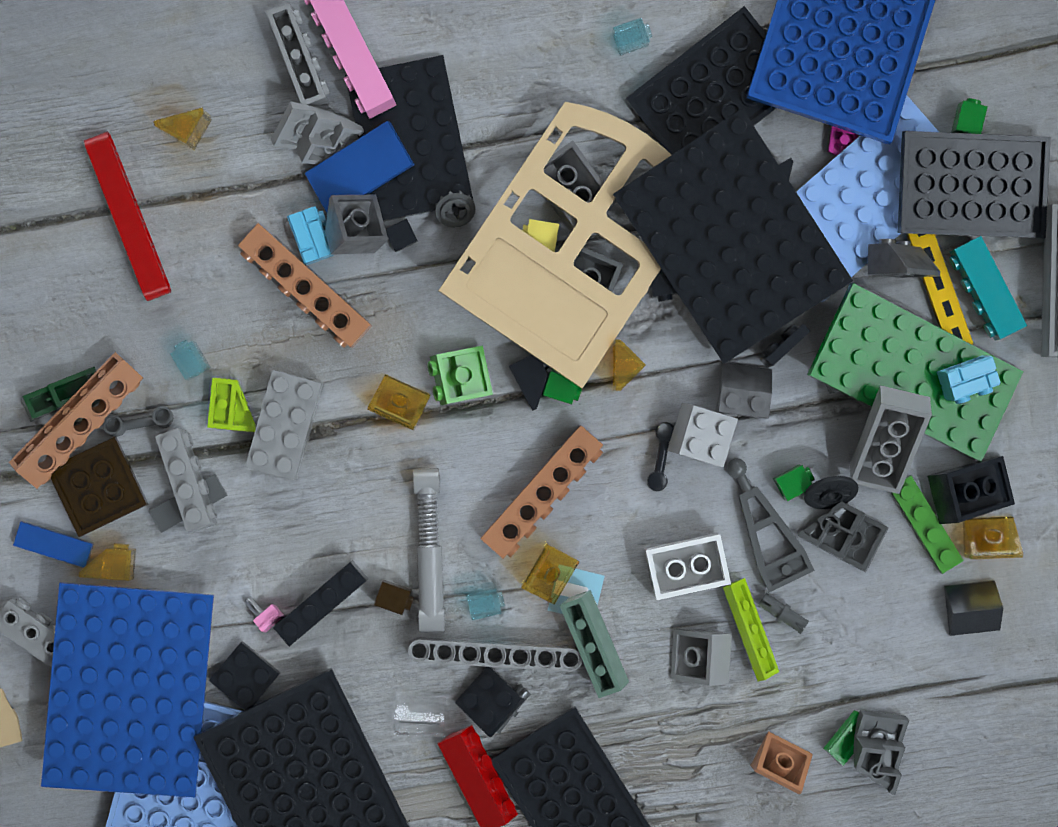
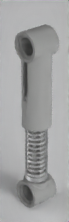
M439 468L414 469V494H418V504H420L418 506L420 508L418 511L420 515L418 517H421L418 520L421 522L419 524L421 526L419 529L421 531L419 533L421 535L419 538L421 542L419 544H422L417 547L419 631L445 632L442 546H439L437 543L439 541L436 538L439 536L436 534L438 532L436 530L438 528L436 525L438 523L436 521L438 513L435 512L438 509L435 507L437 505L435 503L437 501L436 495L440 493Z

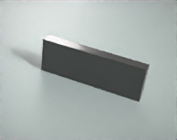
M216 474L204 479L209 488V494L207 495L210 503L214 504L228 496ZM175 496L149 511L161 533L183 521Z

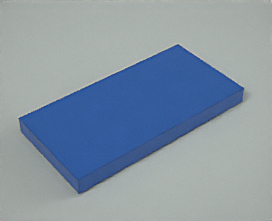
M386 121L313 167L305 175L326 213H328L329 198L332 195H367L414 166V163L391 122Z

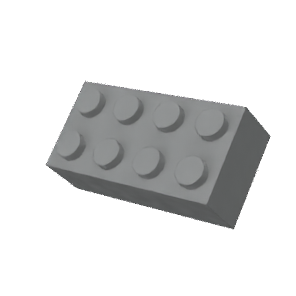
M272 370L246 461V468L292 481L298 479L322 394L323 383Z
M880 386L850 463V478L854 479L858 485L900 494L932 416L930 397Z

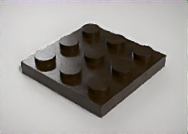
M117 437L106 440L69 458L51 476L52 483L78 537H82L149 505Z

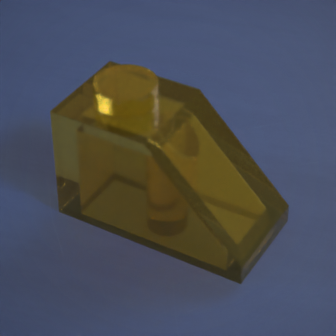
M114 543V547L105 549L79 572V577L133 580L136 549H130L129 544Z

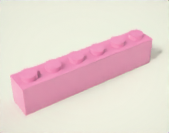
M304 0L306 5L312 4L315 10L311 15L317 27L322 25L326 32L322 34V37L327 47L333 46L336 55L332 57L338 69H345L348 76L343 79L350 92L356 91L359 98L355 99V102L360 112L366 111L370 119L396 106L394 98L344 0Z

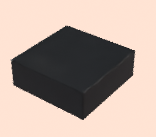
M407 218L386 228L387 236L395 252L418 242Z

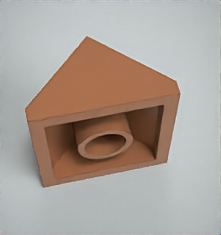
M768 731L750 766L755 772L800 795L813 754Z

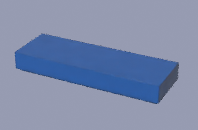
M21 521L13 546L87 568L94 543Z

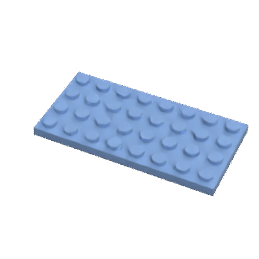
M906 96L893 142L890 145L860 135L796 191L851 277L868 263V244H879V239H895L901 234L898 233L902 131L939 132L908 96Z

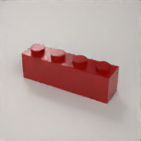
M473 725L453 732L437 743L480 827H502L518 815L515 805L508 796L504 784L499 778L492 760L487 755Z

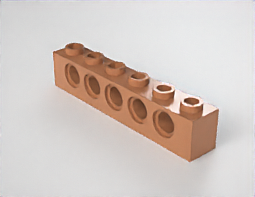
M259 223L239 243L238 246L243 250L240 255L249 263L257 262L261 266L258 271L269 281L272 278L278 281L280 285L277 288L287 297L292 294L299 301L296 305L306 314L311 311L317 317L315 322L326 331L330 328L336 334L333 338L342 347L345 348L348 345L353 348L372 327L367 320ZM264 248H271L273 251V256L268 261H263L260 257V253ZM285 264L290 265L292 269L291 274L286 278H282L279 275L280 267ZM302 281H308L310 284V291L305 295L299 294L297 290L299 283ZM320 298H327L329 301V307L326 311L320 312L316 308V303ZM338 315H345L348 319V323L344 328L339 329L335 326V318Z
M115 352L12 458L9 464L18 474L38 489L49 481L52 473L59 466L64 465L68 461L69 455L76 448L81 447L86 442L88 435L104 423L105 418L111 411L118 409L122 404V400L130 392L138 388L143 377ZM118 381L114 388L109 389L112 382ZM100 399L96 407H91L95 400ZM78 418H82L81 423L74 426V422ZM65 436L63 442L56 444L58 438ZM47 455L43 462L38 463L41 456Z
M580 425L484 533L481 540L501 558L504 559L506 555L511 558L520 548L517 544L523 536L528 538L536 530L537 527L534 523L540 517L544 520L553 510L550 505L556 499L561 501L570 491L567 486L574 479L578 482L587 472L584 469L589 461L595 463L603 454V451L600 450L603 444ZM575 448H580L584 452V459L579 463H574L570 459V452ZM558 467L565 468L568 473L567 478L562 482L556 481L553 477V472ZM546 486L551 490L549 499L540 500L537 497L536 492L539 487ZM524 505H530L534 508L535 513L532 518L524 519L521 517L520 509ZM508 524H513L518 529L517 535L513 538H508L503 533L504 527Z

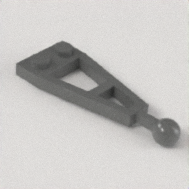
M734 458L727 464V472L731 477L737 479L743 493L738 496L757 569L768 592H772L815 570L803 546L757 486L751 487L745 475L747 471L746 463L742 459ZM754 496L769 514V517L757 523L753 522L748 499ZM775 523L793 546L795 552L765 566L756 532Z

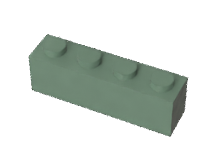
M591 590L569 597L559 606L598 698L621 691L629 683V680Z

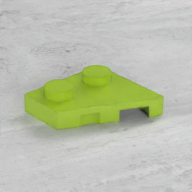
M212 378L207 428L255 432L256 424L239 380Z

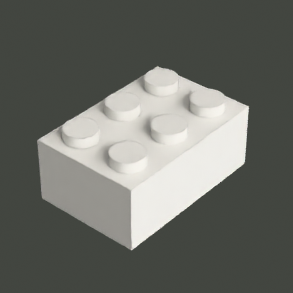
M719 533L644 549L656 600L731 584Z

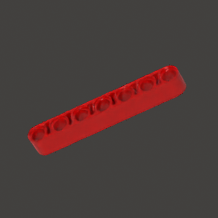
M107 131L84 140L85 148L145 299L151 301L171 293L167 276L110 133Z

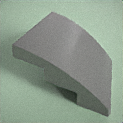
M289 102L271 141L275 147L296 149L302 163L318 165L347 147L346 142L356 134L362 135L364 130L362 126L332 112L301 103Z

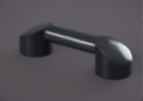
M662 422L655 430L656 437L660 441L655 470L647 478V485L653 491H662L668 484L664 471L668 454L667 450L674 430V426L669 422Z

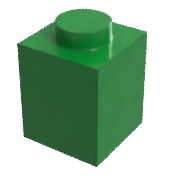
M967 98L966 101L960 102L957 106L951 133L981 134L988 106L981 105L980 100Z
M551 371L543 396L572 405L573 400H579L582 389L561 374Z
M800 464L773 478L784 501H789L805 493L806 489L812 485V481L815 480L808 467L804 468Z

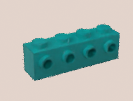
M982 236L949 251L951 255L949 261L955 271L959 270L963 278L961 279L962 287L966 293L970 292L974 300L972 306L978 315H982L986 323L983 325L985 332L990 338L993 337L994 341L1001 340L1027 326Z

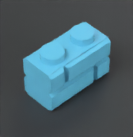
M314 206L287 216L305 265L334 256L330 253L324 226L327 219L323 210L318 211V208Z
M982 355L937 372L944 398L949 401H955L956 404L971 400L970 395L976 393L979 396L993 392L992 387L1000 385L994 359L988 355Z

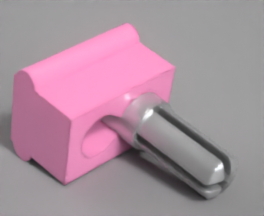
M252 597L245 601V604L256 617L253 622L261 632L266 633L284 617V614L274 604H271L263 611Z

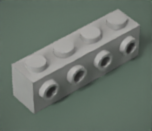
M286 3L266 11L300 103L313 107L328 103L326 95L330 94L326 81H320L317 72L321 71L317 57L311 58L308 48L312 47L307 32L302 34L299 25L303 24V20L299 10H293L291 4Z
M177 428L155 436L186 532L194 533L217 525V512L208 498L209 488L206 481L202 479L200 473L201 464L198 457L194 455L192 449L193 440L190 433L185 429Z
M15 598L8 600L0 612V632L52 668L55 626L51 624L52 620L43 613L36 614L30 609L31 605L21 598H18V600Z

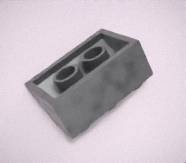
M571 141L555 152L544 167L546 175L587 203L593 200L603 185V181L574 141ZM548 200L571 232L576 225L575 218ZM614 200L609 208L615 205L617 201Z

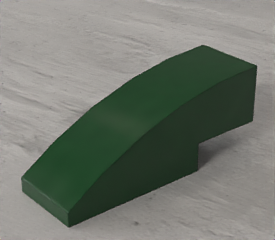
M95 367L68 376L22 396L21 401L30 422L59 411L96 372Z

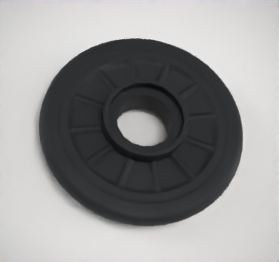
M831 476L823 478L806 489L804 501L808 506L815 509H832L841 501L844 503L850 502L857 495L859 487L857 482L850 477Z

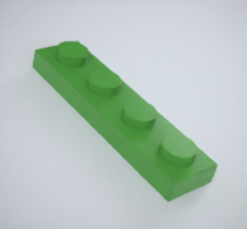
M911 475L907 476L900 494L893 492L891 494L939 572L944 574L964 560L942 524H939L937 516Z

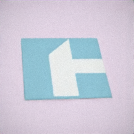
M558 565L548 611L563 614L559 605L569 597L591 590L598 605L605 576Z

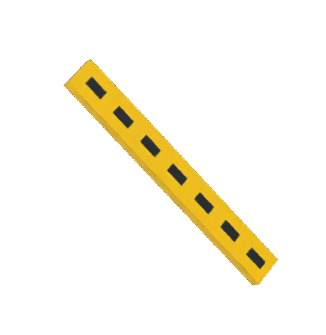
M906 234L911 242V246L921 247L940 270V276L922 277L939 328L973 345L936 236L934 234Z

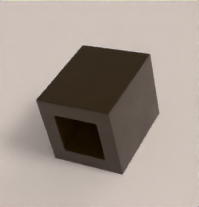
M383 580L374 606L403 615L405 610L410 611L414 600V596L410 595L412 589Z

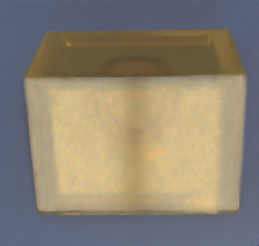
M202 107L153 122L154 126L161 132L188 148L195 150L212 119L210 114Z
M622 340L613 341V392L621 391L646 366Z
M385 374L367 410L411 430H415L431 395Z
M1014 517L972 518L963 521L965 558L972 560L1023 558L1024 553Z
M546 542L524 578L521 588L555 605L580 561Z

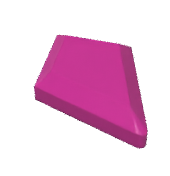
M832 126L827 152L835 156L839 155L858 138V135Z

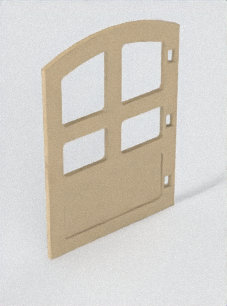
M564 102L438 291L582 389L661 270V267L642 240L607 217L606 212L615 200L613 193L624 186L640 160H645L653 168L671 156V154L649 135L624 120L588 106ZM556 127L562 134L557 142L553 144L547 139ZM571 127L594 132L625 147L621 158L590 203L585 202L544 173L545 165ZM529 190L536 191L576 220L575 227L558 252L551 251L510 221L511 216ZM513 192L519 198L512 209H510L504 203ZM592 233L598 234L639 264L638 269L619 296L574 266L575 258ZM469 257L475 264L467 275L460 271V269Z

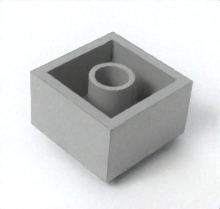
M682 403L667 451L724 468L738 419L695 405Z

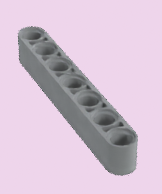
M419 637L414 639L408 648L410 659L418 663L553 671H575L582 663L581 655L576 647L563 645ZM423 644L427 649V653L423 656H417L413 652L414 645ZM442 645L449 646L452 650L451 656L441 657L438 653V648ZM466 647H474L477 651V656L473 659H467L463 655V650ZM498 648L502 652V657L496 661L491 660L488 656L490 649ZM521 649L527 653L528 656L525 661L518 662L513 658V653L516 650ZM542 651H549L553 657L549 663L539 661L538 656ZM569 652L575 653L578 657L576 663L573 665L566 664L563 661L565 654Z

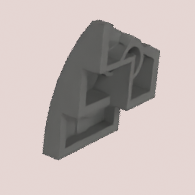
M841 501L809 527L801 530L798 536L866 573L889 528L865 516L864 512Z
M860 710L854 736V767L863 775H867L876 784L883 786L889 793L895 795L902 776L899 766L906 748L902 742L909 719L904 715Z

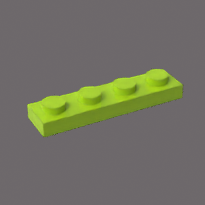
M738 579L724 586L723 589L758 682L764 681L780 671L746 579Z

